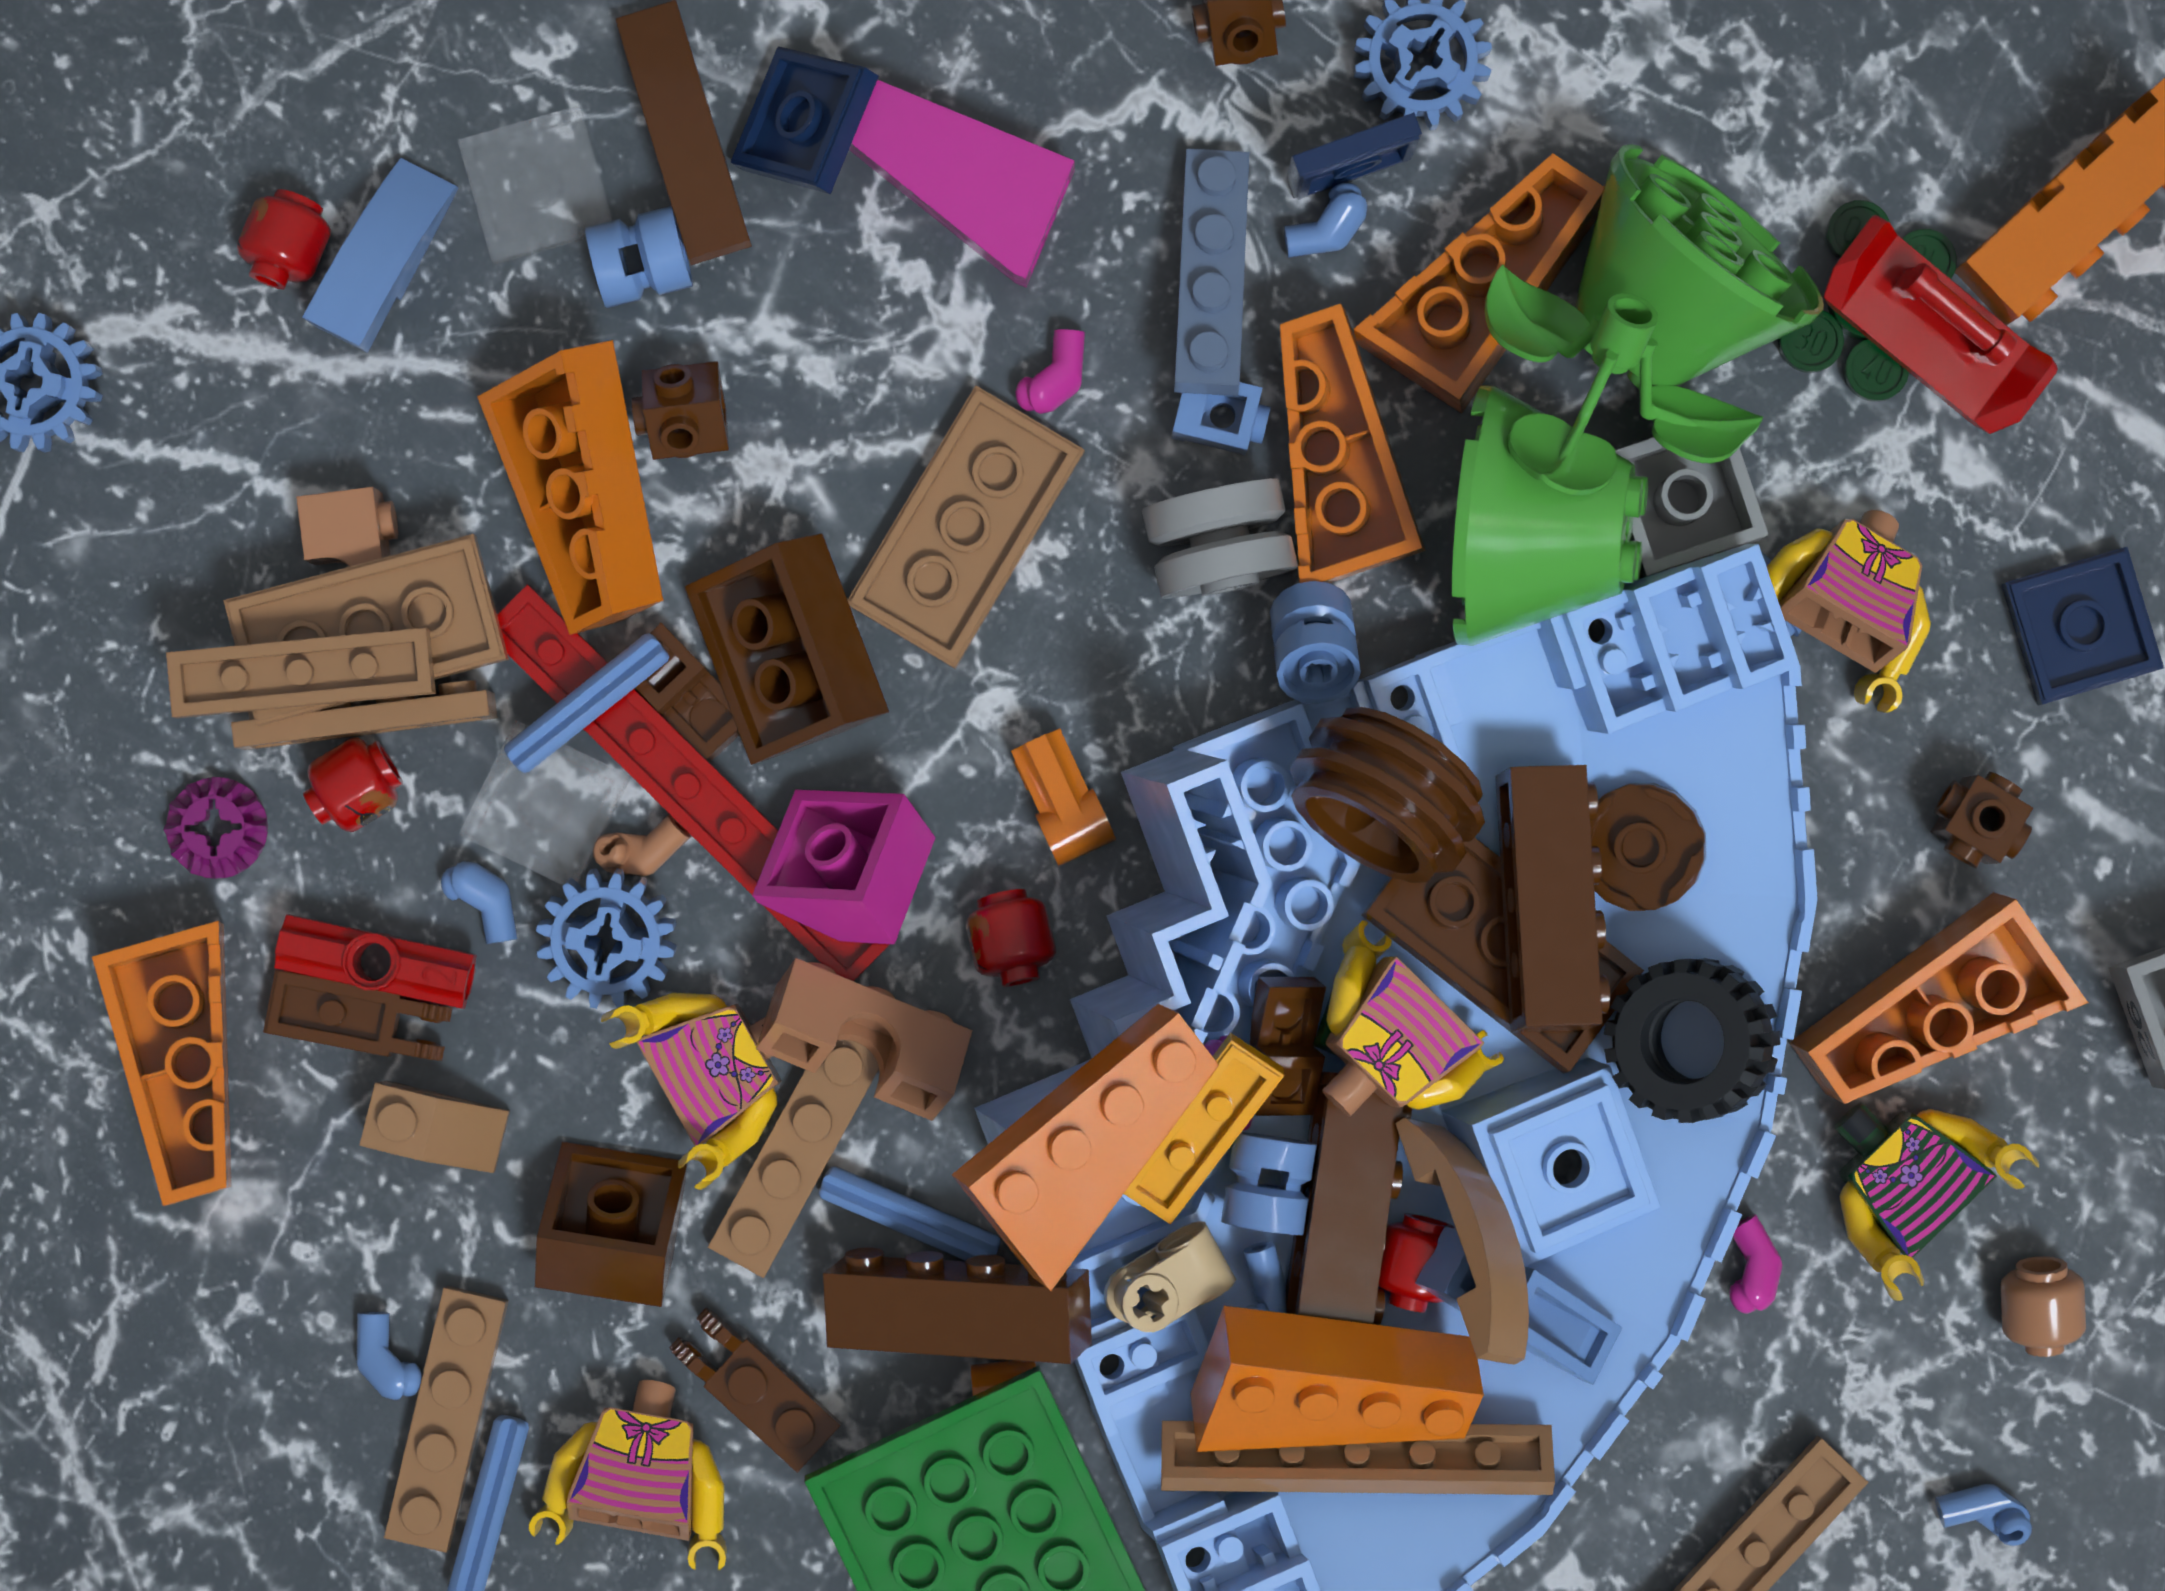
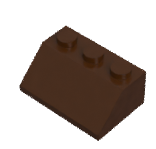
M822 533L774 543L684 586L751 765L838 735L889 713Z

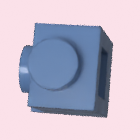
M1240 382L1238 396L1182 393L1171 439L1186 440L1246 455L1249 441L1262 444L1271 408L1259 404L1263 388ZM1218 406L1230 408L1234 414L1233 424L1227 428L1216 427L1210 419L1211 411Z

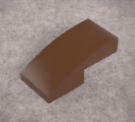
M660 623L650 634L654 635L668 652V662L635 688L711 763L740 734L721 684Z
M1258 977L1249 1045L1284 1068L1285 1076L1256 1112V1116L1313 1115L1325 1056L1313 1046L1326 986L1315 977Z

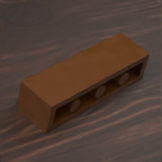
M1587 765L1509 767L1496 775L1495 780L1510 1032L1588 1030L1603 1024L1602 1014H1606L1610 1006L1609 982L1606 975H1600L1598 949H1603L1606 941V923L1603 912L1595 908L1594 885H1598L1601 881L1602 858L1598 846H1592L1590 828V821L1596 819L1598 811L1597 789L1594 782H1588Z
M1322 1072L1314 1112L1310 1116L1307 1142L1317 1144L1312 1180L1302 1184L1300 1190L1309 1198L1304 1234L1293 1236L1286 1285L1287 1313L1380 1325L1385 1309V1293L1383 1289H1378L1382 1257L1386 1245V1229L1389 1226L1387 1221L1390 1200L1398 1198L1403 1181L1402 1162L1396 1161L1399 1133L1395 1123L1403 1118L1411 1119L1412 1108L1407 1105L1403 1107L1389 1106L1373 1092L1357 1111L1349 1117L1339 1110L1322 1092L1338 1073Z
M857 1248L847 1251L842 1259L823 1273L827 1348L1072 1364L1092 1344L1089 1269L1068 1268L1052 1291H1050L1033 1278L1023 1265L1005 1264V1259L997 1255H979L968 1258L966 1262L946 1261L942 1253L934 1251L915 1252L908 1254L905 1258L884 1257L883 1250L878 1248Z

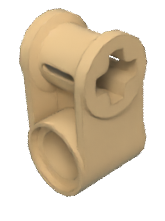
M1199 1221L1172 1232L1163 1238L1157 1246L1127 1265L1117 1269L1109 1277L1105 1285L1104 1300L1107 1309L1117 1319L1129 1323L1130 1326L1142 1332H1156L1164 1329L1197 1306L1221 1296L1234 1285L1236 1278L1206 1223ZM1141 1287L1149 1289L1142 1296L1145 1306L1138 1310L1134 1308L1140 1302L1137 1291Z

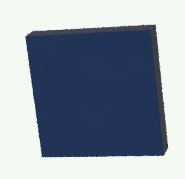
M778 46L730 163L746 172L831 194L879 75L863 66Z
M1415 112L1293 155L1286 177L1293 198L1300 200L1333 188L1337 184L1347 183L1411 160L1422 135Z
M2128 547L2001 584L2037 705H2043L2164 669Z

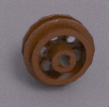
M1366 707L1347 708L1341 717L1322 718L1309 737L1312 748L1302 749L1290 767L1292 777L1297 786L1291 797L1296 810L1303 819L1335 848L1357 862L1388 877L1410 883L1428 882L1436 872H1453L1466 854L1463 842H1471L1485 824L1481 806L1478 803L1483 796L1480 782L1466 763L1437 739L1415 725L1386 712Z

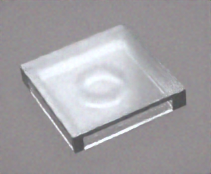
M580 105L457 140L490 258L494 265L586 239L585 227L613 221Z
M515 720L459 835L561 885H564L570 878L580 883L593 857L594 843L604 834L632 776L566 744L562 745L530 772L523 773L513 765L504 751L505 745L528 727Z

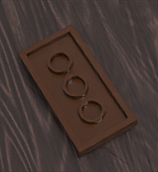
M1474 838L1471 842H1463L1466 854L1453 872H1436L1428 882L1410 883L1390 877L1361 916L1510 1032L1500 857L1478 839ZM1605 941L1603 949H1598L1600 975L1607 976L1610 987V1006L1608 1012L1602 1014V1025L1588 1030L1512 1033L1563 1074L1571 1071L1605 1025V1022L1615 1010L1610 1007L1617 995L1627 993L1629 988L1626 983L1635 975H1640L1644 971L1607 941Z

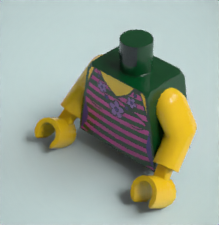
M1860 1102L1849 1110L1835 1126L1836 1131L1858 1152L1839 1172L1845 1182L1839 1198L1848 1239L1876 1272H1881L1888 1295L1896 1301L1903 1300L1899 1288L1893 1283L1894 1279L1902 1273H1908L1917 1279L1920 1286L1924 1285V1278L1920 1267L1913 1258L1997 1177L1989 1168L1995 1167L2000 1177L2014 1189L2025 1187L2019 1179L2009 1174V1169L2015 1161L2026 1159L2032 1165L2039 1168L2038 1160L2025 1146L2020 1144L2007 1145L2004 1139L1971 1118L1934 1109L1921 1111L1917 1115L1901 1111L1885 1126L1863 1102Z

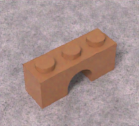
M366 487L296 497L305 561L313 565L345 563L349 566H354L391 556L389 540L398 538L396 511L393 501L384 502L383 493L376 488Z
M795 958L775 987L756 1050L815 1073L834 1049L837 1041L850 1040L865 1046L874 1055L879 1066L880 1075L874 1098L933 1121L954 1096L973 1030L954 1023L950 1017L943 1013L931 1010L924 1011L897 1000L885 989L874 986L866 987L839 976L833 969L824 964L805 962Z

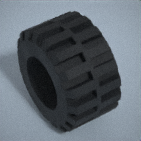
M1707 958L1679 959L1671 962H1661L1648 967L1649 972L1635 975L1626 983L1629 988L1627 993L1617 995L1610 1007L1617 1011L1614 1020L1605 1022L1604 1035L1612 1036V1048L1604 1049L1606 1062H1616L1619 1073L1613 1075L1612 1078L1619 1089L1625 1087L1630 1089L1633 1094L1628 1100L1638 1108L1649 1107L1653 1110L1651 1116L1662 1120L1678 1119V1123H1694L1723 1117L1725 1114L1736 1112L1748 1105L1746 1101L1750 1097L1758 1096L1767 1084L1763 1079L1767 1073L1774 1072L1778 1061L1777 1058L1772 1057L1773 1046L1780 1045V1031H1772L1770 1019L1777 1017L1772 1004H1764L1760 995L1765 991L1756 981L1748 982L1742 977L1744 971L1733 965H1721L1719 960ZM1686 1001H1695L1706 1006L1716 1016L1723 1031L1724 1049L1722 1057L1716 1068L1709 1075L1702 1078L1692 1079L1680 1074L1668 1062L1662 1049L1661 1032L1664 1021L1675 1006Z

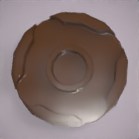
M1629 783L1604 794L1598 800L1597 816L1594 821H1590L1591 844L1592 846H1598L1601 853L1602 876L1600 883L1594 885V891L1606 902L1628 911L1656 910L1678 901L1698 881L1706 861V832L1697 811L1678 792L1655 783Z

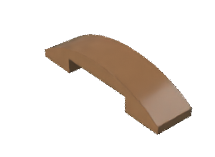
M1403 1118L1395 1124L1414 1179L1418 1182L1442 1187L1476 1284V1288L1456 1298L1477 1359L1515 1365L1525 1359L1528 1340L1529 1306L1522 1253L1506 1205L1483 1165L1454 1134L1440 1125Z

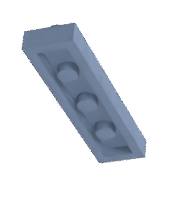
M1186 149L1174 393L1238 396L1250 152Z

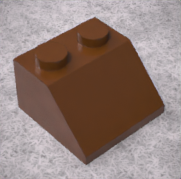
M562 1142L537 1234L535 1287L662 1307L674 1256L688 1163L679 1169V1160Z

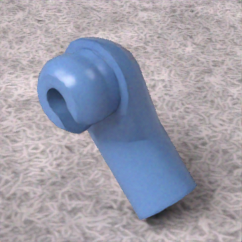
M1341 183L1334 186L1328 193L1330 198L1329 204L1318 221L1284 226L1288 258L1338 251L1348 245L1364 222L1367 213L1366 199L1362 197L1361 190L1355 184Z
M462 861L457 863L456 866L446 869L441 878L443 893L452 901L459 898L481 911L486 944L518 939L510 889L503 879L475 862Z
M359 1312L357 1313L356 1362L360 1373L382 1397L399 1400L402 1395H415L419 1391L422 1380L421 1370L415 1363H401L389 1350L390 1313Z
M1982 1484L1935 1497L1938 1516L1944 1528L1976 1520L1999 1536L2002 1543L2009 1546L2023 1544L2032 1533L2030 1514L2023 1503L1994 1484Z

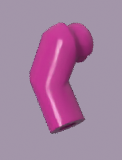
M1068 329L1054 330L1052 364L1037 373L1033 378H1022L1016 387V400L1021 408L1026 411L1035 410L1039 414L1053 412L1078 392L1082 384L1085 332Z
M1753 1214L1739 1221L1733 1235L1734 1241L1746 1260L1742 1279L1737 1280L1731 1285L1729 1297L1735 1309L1745 1314L1751 1313L1756 1309L1763 1311L1773 1303L1783 1266L1781 1257L1757 1215Z

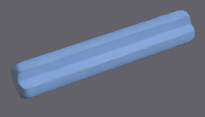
M650 633L642 635L509 741L504 747L507 757L519 771L523 773L530 772L667 663L669 659L668 652L654 635Z
M837 1166L830 1167L827 1170L820 1185L819 1196L821 1199L965 1261L968 1258L979 1255H996L1000 1247V1238L993 1233Z
M499 1415L493 1421L447 1591L485 1590L529 1430L528 1423L522 1419L508 1415Z

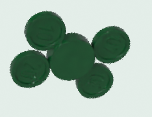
M1854 200L1843 204L1832 214L1826 228V239L1829 248L1837 258L1840 259L1872 216L1877 215L1890 222L1886 213L1879 206L1865 200ZM1918 229L1902 238L1950 279L1953 277L1957 266V255L1953 244L1945 235L1932 229ZM1829 305V313L1822 310L1812 323L1779 338V349L1784 360L1792 368L1804 373L1820 372L1835 363L1843 349V333L1851 338L1863 340L1853 347L1847 355L1844 364V377L1850 390L1866 401L1880 402L1888 400L1899 393L1908 380L1909 372L1837 314Z

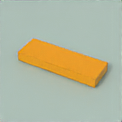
M1231 1032L1212 1056L1219 1064L1218 1068L1124 1192V1195L1170 1225L1285 1076L1284 1068Z

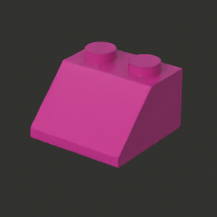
M795 790L752 896L759 904L838 941L895 944L936 837L905 794Z

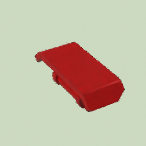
M1877 215L1869 219L1833 267L1824 294V299L1828 305L1962 417L1988 434L2020 422L2057 373V364L2050 355L2024 341L1900 238L1890 222Z

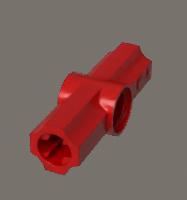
M287 914L278 935L274 968L349 984L363 990H376L465 1009L472 990L477 955L397 938L387 933H374ZM374 943L382 945L389 952L391 958V966L388 973L378 980L368 977L361 966V957L364 950Z

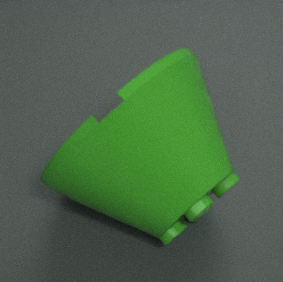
M1623 145L1612 157L1575 308L1586 317L1589 324L1594 314H1603L1608 300L1615 294L1627 293L1639 296L1656 309L1658 322L1650 337L1657 341V346L1652 355V386L1681 385L1812 323L1823 310L1824 303L1817 286L1802 266H1798L1791 273L1773 253L1780 242L1754 217L1723 192L1691 170L1664 155H1661L1654 164L1638 158L1643 151L1638 145ZM1589 343L1584 349L1592 355L1593 352ZM1640 362L1635 367L1629 368L1627 372L1628 379L1639 390Z
M1481 385L1476 393L1471 416H1483V421L1477 427L1475 440L1465 439L1460 472L1452 564V597L1462 598V605L1465 606V619H1453L1454 637L1458 645L1474 646L1620 595L1623 592L1625 583H1633L1634 580H1639L1641 570L1642 542L1631 541L1633 517L1639 518L1640 515L1644 516L1646 512L1648 477L1635 476L1634 463L1616 454L1617 468L1611 481L1606 487L1592 494L1570 495L1562 493L1546 485L1543 480L1533 478L1512 457L1508 448V436L1516 420L1524 415L1543 412L1497 386Z

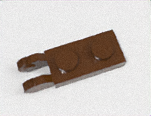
M277 969L274 974L263 1033L387 1057L397 1053L442 1061L445 1047L438 1045L437 1042L418 1038L411 1040L396 1037L400 1013L417 1016L421 1020L441 1023L443 1021L450 1022L453 1008L406 999L404 996L386 992L363 990L349 984Z
M705 1308L696 1317L701 1324V1328L733 1354L717 1369L702 1355V1352L694 1344L683 1340L681 1337H678L669 1347L670 1350L691 1372L706 1382L703 1387L798 1473L842 1423L749 1337L744 1340L709 1308Z

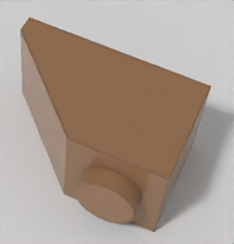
M391 1081L377 1082L374 1084L359 1146L424 1162L495 1173L510 1110Z

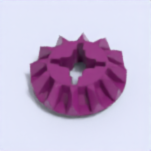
M210 777L187 784L185 789L169 803V813L163 830L167 836L171 855L190 873L205 878L222 879L245 871L258 859L267 840L268 821L261 801L251 789L236 780ZM213 800H215V809H219L220 819L231 821V824H241L242 826L241 830H231V833L221 835L220 845L217 846V856H215V847L211 846L210 836L190 830L191 826H197L199 822L209 820L210 810H213Z

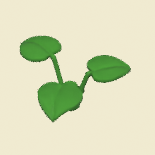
M1504 265L1497 270L1485 299V320L1491 335L1502 347L1526 360L1547 362L1553 359L1558 352L1566 358H1574L1590 343L1593 352L1592 359L1599 367L1572 427L1560 418L1543 413L1524 415L1513 424L1508 436V448L1514 460L1533 478L1543 480L1549 487L1570 495L1592 494L1608 485L1617 468L1615 449L1606 440L1584 433V430L1610 374L1626 373L1629 368L1635 367L1639 362L1640 415L1647 420L1654 421L1652 426L1653 437L1660 445L1676 455L1699 463L1721 462L1732 456L1759 428L1763 416L1683 387L1674 385L1652 386V355L1657 346V341L1650 337L1658 322V313L1645 299L1633 294H1615L1608 300L1603 314H1594L1589 324L1586 317L1573 305L1548 291L1524 282Z

